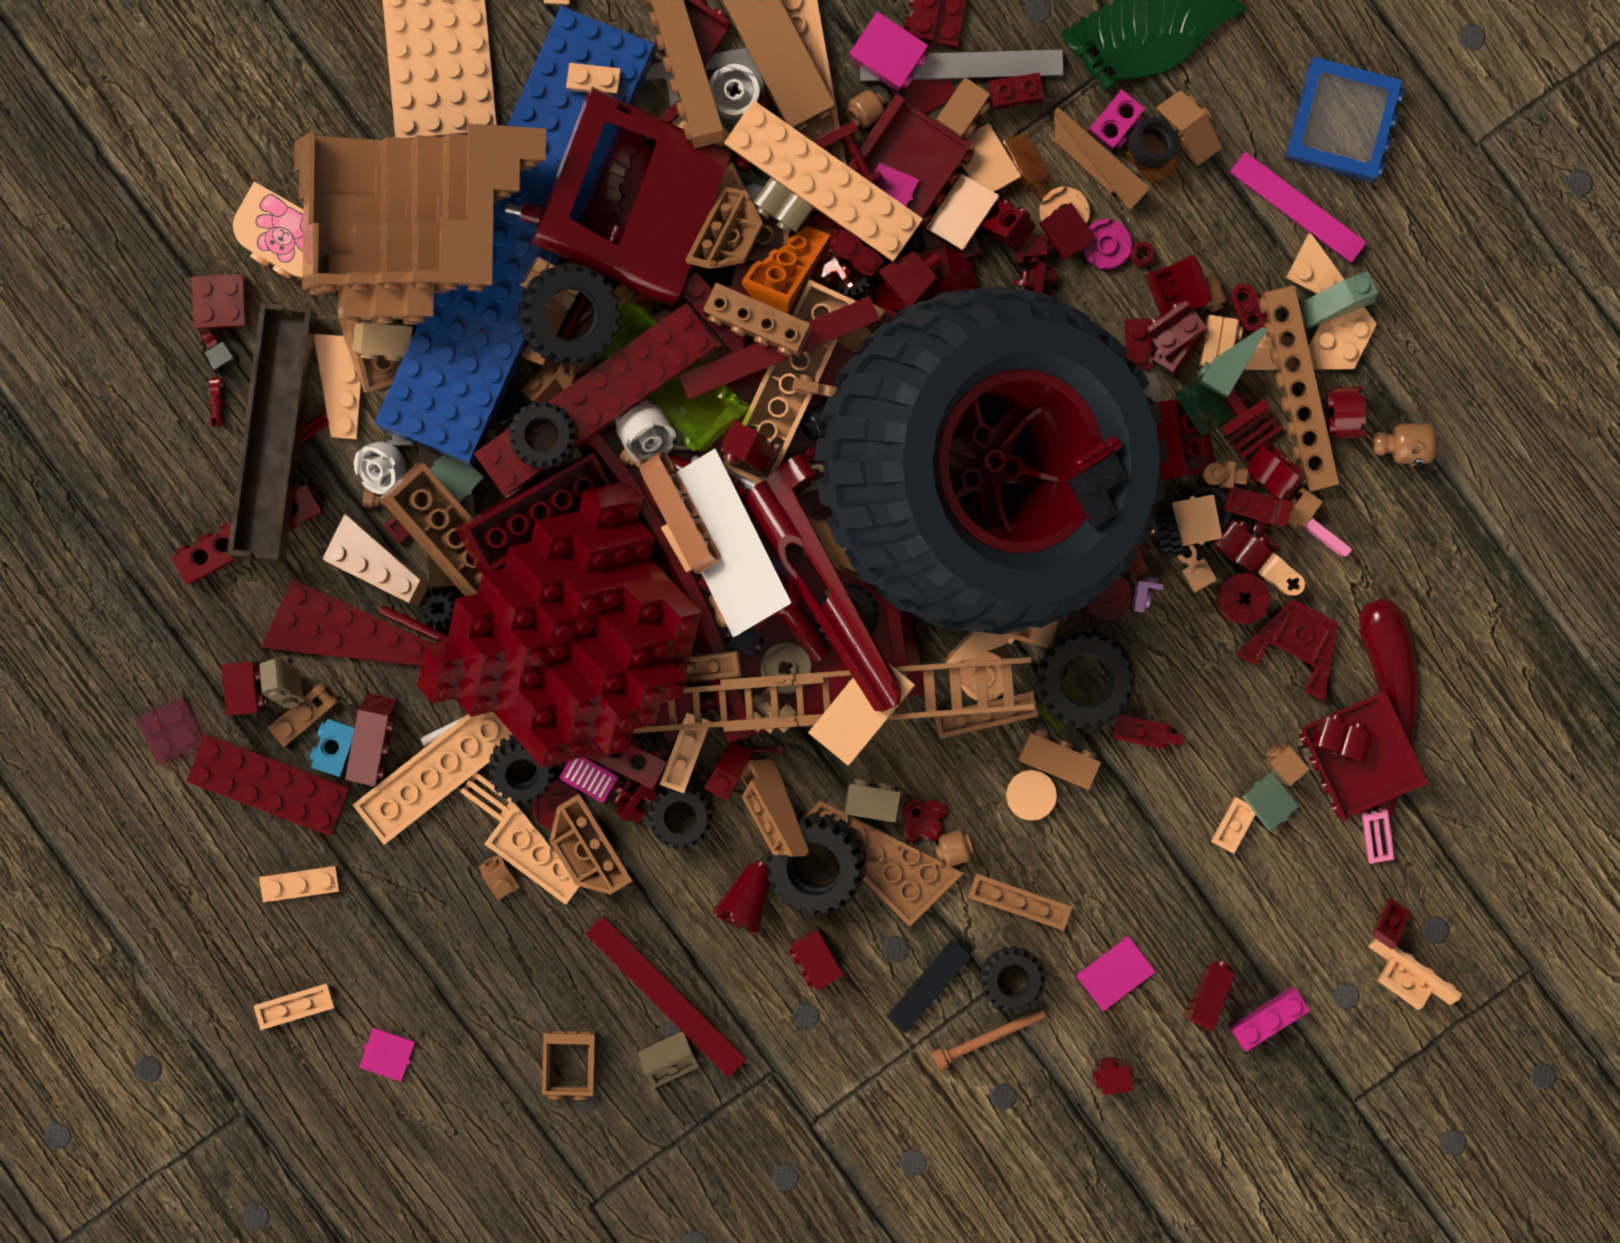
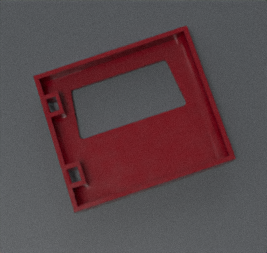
M591 86L588 89L531 244L580 266L590 267L592 271L599 272L613 281L669 306H673L683 289L691 264L686 263V257L712 209L730 159L731 151L715 143L693 148V145L689 143L691 140H686L683 128L634 105L622 102L618 98ZM617 107L620 108V109H622V110L627 111L628 113L626 114V113H624V112L618 110ZM604 123L618 126L656 141L619 245L611 243L570 218V213Z

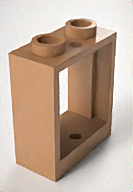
M545 1030L543 1034L542 1095H548V1099L555 1100L563 1099V1095H573L575 1100H588L589 1096L594 1095L596 1032ZM551 1044L588 1045V1086L550 1085Z

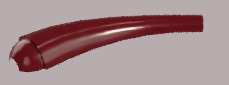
M1381 598L1363 606L1359 615L1361 629L1358 631L1372 666L1378 693L1386 690L1411 747H1413L1418 709V670L1414 640L1404 610L1401 611L1393 601ZM1400 796L1372 808L1379 811L1387 809L1389 815L1393 816Z

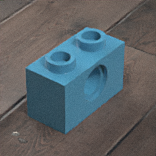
M331 718L327 719L326 723L322 722L317 734L318 737H321L318 747H313L309 761H312L311 768L342 777L349 760L355 726ZM335 740L339 744V750L336 754L328 752L326 747L328 741Z

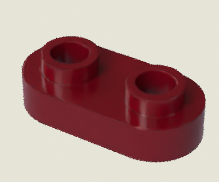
M1246 283L1238 284L1232 290L1231 303L1238 320H1240L1241 327L1248 333H1254L1260 328H1264L1266 315L1261 313L1259 297L1254 287ZM1239 295H1246L1248 300L1245 302L1240 301ZM1251 317L1256 318L1257 324H1250L1248 319Z

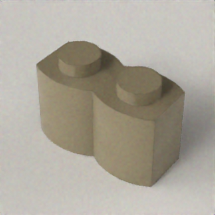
M772 177L753 202L757 206L758 214L766 219L770 216L778 221L776 226L787 234L790 231L797 233L814 209L810 203Z
M272 659L259 664L262 694L271 701H276V703L284 708H294L299 703L304 702L300 670L289 667L285 661L279 659Z

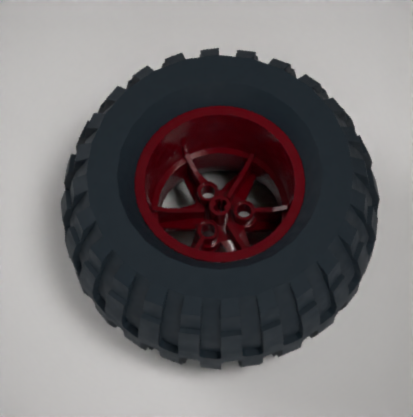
M1003 286L937 294L931 300L921 301L900 310L892 317V323L883 324L861 343L863 347L856 352L857 355H854L845 364L834 382L839 392L828 398L819 420L827 424L826 437L818 439L816 443L814 460L823 461L825 476L824 479L817 480L820 503L824 506H830L832 514L826 519L836 544L841 548H847L845 554L858 575L867 584L877 586L876 590L900 611L913 613L919 619L937 627L1002 635L1020 632L1029 627L1042 628L1071 614V609L1079 610L1091 604L1112 585V581L1120 578L1124 572L1128 571L1138 556L1133 546L1143 544L1146 539H1149L1156 520L1149 515L1152 506L1164 499L1166 481L1159 480L1158 475L1160 461H1168L1166 441L1158 439L1156 425L1164 420L1158 403L1145 395L1144 390L1150 384L1149 380L1133 360L1126 358L1128 350L1107 330L1090 321L1091 316L1063 302H1054L1055 299L1041 292L1023 289L1009 290ZM983 393L1000 397L1012 406L992 427L984 423L982 419L979 396ZM1024 427L1029 439L1031 466L1010 453L1019 432ZM955 428H956V432H957V437H958V438H952V437H953V434H954V431H955ZM978 429L981 432L979 441L976 439V431ZM1110 437H1118L1122 448L1116 453L1112 452L1111 454H1116L1127 478L1106 490L1117 515L1097 527H1091L1067 480L1080 473L1073 463L1074 459L1081 455L1084 456L1087 451L1100 443L1104 444L1105 440ZM1007 461L1010 464V470L1008 473L1005 471V465ZM967 473L970 476V482L968 485H966L965 483V476ZM1002 482L1027 485L1017 507L1006 518L1002 502ZM974 493L982 528L978 527L968 517L958 502L966 494Z

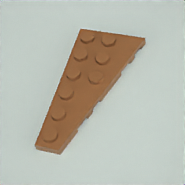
M821 800L805 815V817H809L811 813H819V817H824L825 814L833 815L832 820L838 822L839 819L847 822L845 824L846 828L850 830L853 827L857 832L855 837L857 840L862 839L865 846L863 853H867V862L865 864L867 870L863 880L909 927L964 874L922 851L850 815L844 814L843 811Z

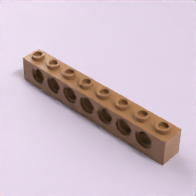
M1295 285L1261 292L1262 298L1258 300L1261 313L1266 315L1267 323L1264 324V328L1267 331L1265 333L1267 338H1271L1273 348H1270V356L1272 362L1277 364L1279 372L1275 373L1278 388L1283 390L1284 398H1281V405L1284 413H1288L1290 421L1286 423L1289 437L1294 439L1295 447L1292 448L1293 458L1295 462H1299L1300 468L1307 474L1300 486L1310 492L1339 485ZM1280 307L1286 310V318L1281 322L1275 318V312ZM1288 332L1292 336V342L1285 347L1281 343V336ZM1291 357H1294L1298 363L1294 371H1289L1286 367V362ZM1296 382H1300L1303 386V391L1299 396H1295L1292 393V386ZM1301 407H1306L1309 412L1308 417L1301 421L1297 416L1298 410ZM1311 431L1314 435V441L1310 445H1305L1303 436ZM1317 456L1320 464L1317 469L1311 470L1308 465L1309 460Z

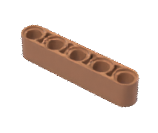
M662 451L640 465L641 475L688 565L696 574H700L721 560L720 553L671 459Z

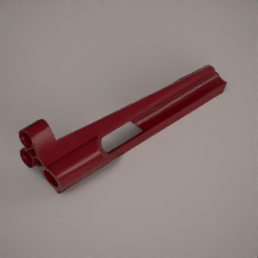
M797 454L774 470L765 481L756 484L748 492L745 503L873 710L886 711L896 707L901 702L902 695L899 682L880 647L861 618L797 497L805 488L810 487L812 484L810 481L816 474L804 454ZM796 543L803 547L829 588V597L822 606H820L786 551L788 544Z

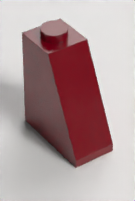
M1217 959L1216 963L1208 961L1183 1014L1189 1021L1212 1032L1235 976V973L1229 970L1230 964Z

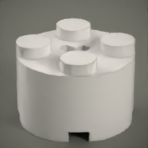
M729 64L718 69L712 75L709 85L720 116L731 120L741 119L753 100L758 103L760 96L759 83L753 72L746 66ZM734 87H737L740 95L736 94L735 97H731L728 90H733Z
M649 401L640 402L636 407L616 420L617 434L629 457L637 463H642L641 460H649L661 451L668 454L673 448L672 441L674 438L676 439L673 427L664 411Z

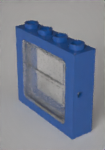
M1313 57L1307 70L1284 159L1370 182L1377 179V176L1381 177L1385 162L1381 161L1383 152L1388 151L1391 143V137H1388L1390 127L1394 128L1398 113L1394 112L1396 103L1401 102L1404 88H1401L1402 80Z

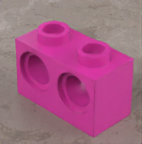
M1121 89L1087 133L1110 152L1115 146L1120 149L1129 138L1125 135L1129 128L1135 129L1145 118L1141 115L1145 108ZM1124 106L1129 107L1132 110V117H1122L1119 112L1120 108ZM1106 126L1115 128L1116 137H1106L1103 131Z

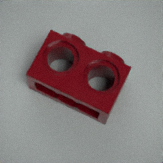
M1040 72L991 80L988 83L992 111L1041 103L1044 98Z
M1001 199V201L998 200L979 228L986 235L1020 250L1036 225L1030 220L1031 214L1022 207L1015 209L1010 202Z

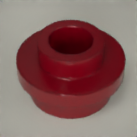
M1138 242L1131 248L1130 259L1138 267H1147L1155 259V249L1147 242ZM1141 250L1147 253L1146 259H1140L1138 252Z

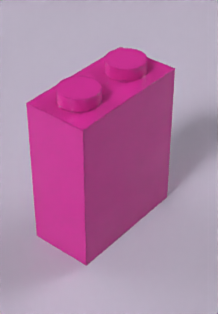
M876 12L850 51L848 59L899 92L902 86L907 89L915 76L911 73L916 65L921 68L929 56L925 53L928 45L879 12Z

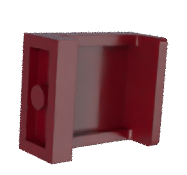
M685 0L684 4L705 68L731 28L730 21L728 20L729 16L718 8L715 11L707 6L708 3L705 0ZM655 41L656 51L665 56L664 49L659 50L657 41Z

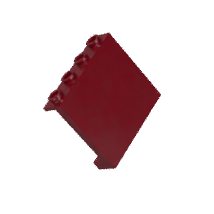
M898 94L893 98L859 148L872 175L878 164L881 163L920 180L913 194V201L909 202L907 206L908 209L923 218L916 232L920 227H926L932 217L930 215L932 209L942 204L946 197V194H944L945 190L949 185L953 186L960 176L958 171L963 164L968 165L975 154L971 141L967 143L906 103L905 98ZM852 158L848 167L860 174Z
M1386 690L1332 713L1344 718V723L1352 726V723L1366 726V731L1373 734L1364 763H1353L1313 748L1312 744L1320 719L1301 727L1303 733L1298 734L1304 748L1310 747L1313 754L1312 757H1309L1315 772L1321 771L1324 779L1320 780V783L1326 795L1331 793L1335 801L1331 803V807L1336 817L1341 816L1343 821L1415 788H1421L1428 784Z

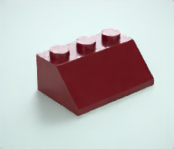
M1203 396L1158 402L1164 421L1156 425L1157 437L1162 439V441H1166L1168 461H1160L1159 471L1161 480L1203 473L1207 465L1214 463Z

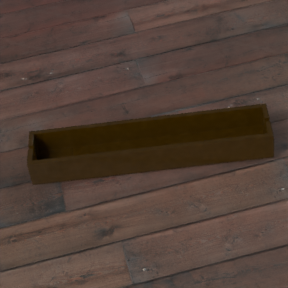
M261 303L227 555L236 560L257 562V559H259L261 562L285 564L318 316L311 307L289 305L287 309L284 305Z

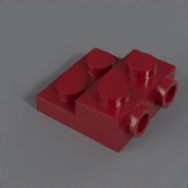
M909 0L908 6L913 7L911 17L906 16L904 30L922 42L957 48L966 0Z

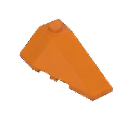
M806 226L789 238L787 243L780 249L772 250L763 261L758 260L755 262L742 280L743 287L753 299L790 315L831 235Z

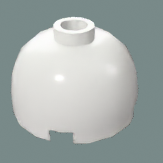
M379 441L366 445L356 453L354 470L356 475H361V478L364 480L361 483L366 489L372 493L384 494L404 476L406 462L403 454L397 447L390 443Z

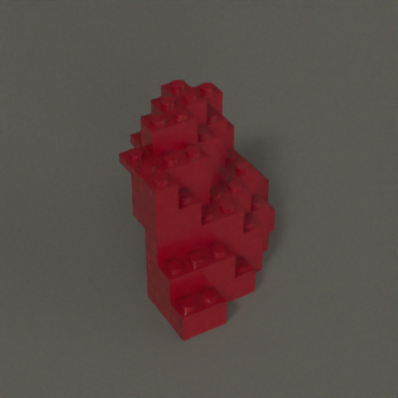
M627 481L584 490L579 512L535 521L531 542L509 547L505 568L483 572L478 594L456 598L448 639L427 644L424 648L417 686L431 703L435 704L456 699L470 717L494 712L541 768L601 752L611 755L629 750L634 729L656 724L660 704L680 699L683 696L687 681L685 674L702 612L650 558L655 536L638 520L643 498Z

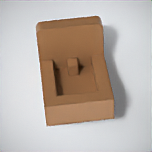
M500 855L487 859L479 866L483 880L497 900L520 888L517 880Z

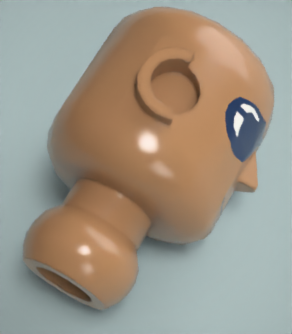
M1403 423L1394 428L1393 434L1376 432L1373 435V453L1379 456L1393 453V459L1396 463L1410 464V467L1416 464L1430 463L1436 454L1435 429L1426 423Z

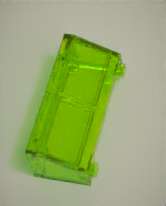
M627 300L618 310L622 311V319H618L617 325L620 326L619 333L614 334L612 338L614 340L611 347L604 349V354L594 359L601 364L655 326L659 321L641 304L638 305L636 302ZM700 360L683 373H686L705 364ZM679 376L647 398L651 404L659 406L668 420L683 433L685 437L683 442L693 451L696 449L705 451L732 426L734 420L737 421L750 408L727 385L688 400Z

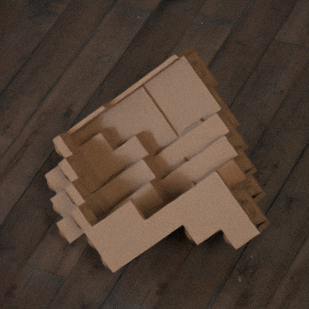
M469 123L467 135L448 134L444 137L417 135L414 138L385 137L382 140L315 136V132H309L294 143V172H299V200H304L302 290H309L310 295L324 296L337 289L338 319H346L347 324H361L362 320H372V325H387V323H393L394 319H403V324L415 325L423 323L426 318L433 316L434 294H445V292H451V290H458V286H468V291H484V287L492 285L493 203H498V200H504V198L511 197V194L519 191L520 170H530V167H537V164L546 160V129Z

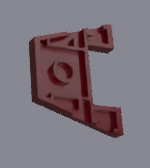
M1291 599L1237 651L1235 656L1257 666L1267 645L1270 643L1314 667L1302 691L1321 701H1325L1338 622Z

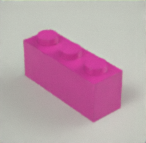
M1290 987L1231 1024L1228 1028L1240 1047L1246 1052L1310 1012L1298 990Z

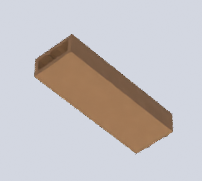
M721 0L783 121L798 132H801L810 126L809 122L817 118L819 121L830 117L833 114L832 110L835 109V103L781 0Z

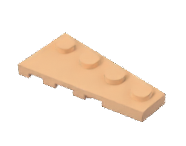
M315 334L314 341L331 437L358 440L362 385L358 381L359 377L344 336Z
M514 803L485 842V845L564 904H567L580 886L575 885L555 850L519 806Z

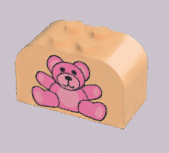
M254 182L234 217L233 231L235 237L242 246L252 252L250 257L266 267L271 263L274 265L273 270L290 280L291 276H294L302 281L303 209Z

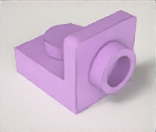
M1143 577V581H1136L1131 611L1144 612L1145 608H1149L1151 602V593H1148V588L1163 590L1164 585L1158 584V579Z

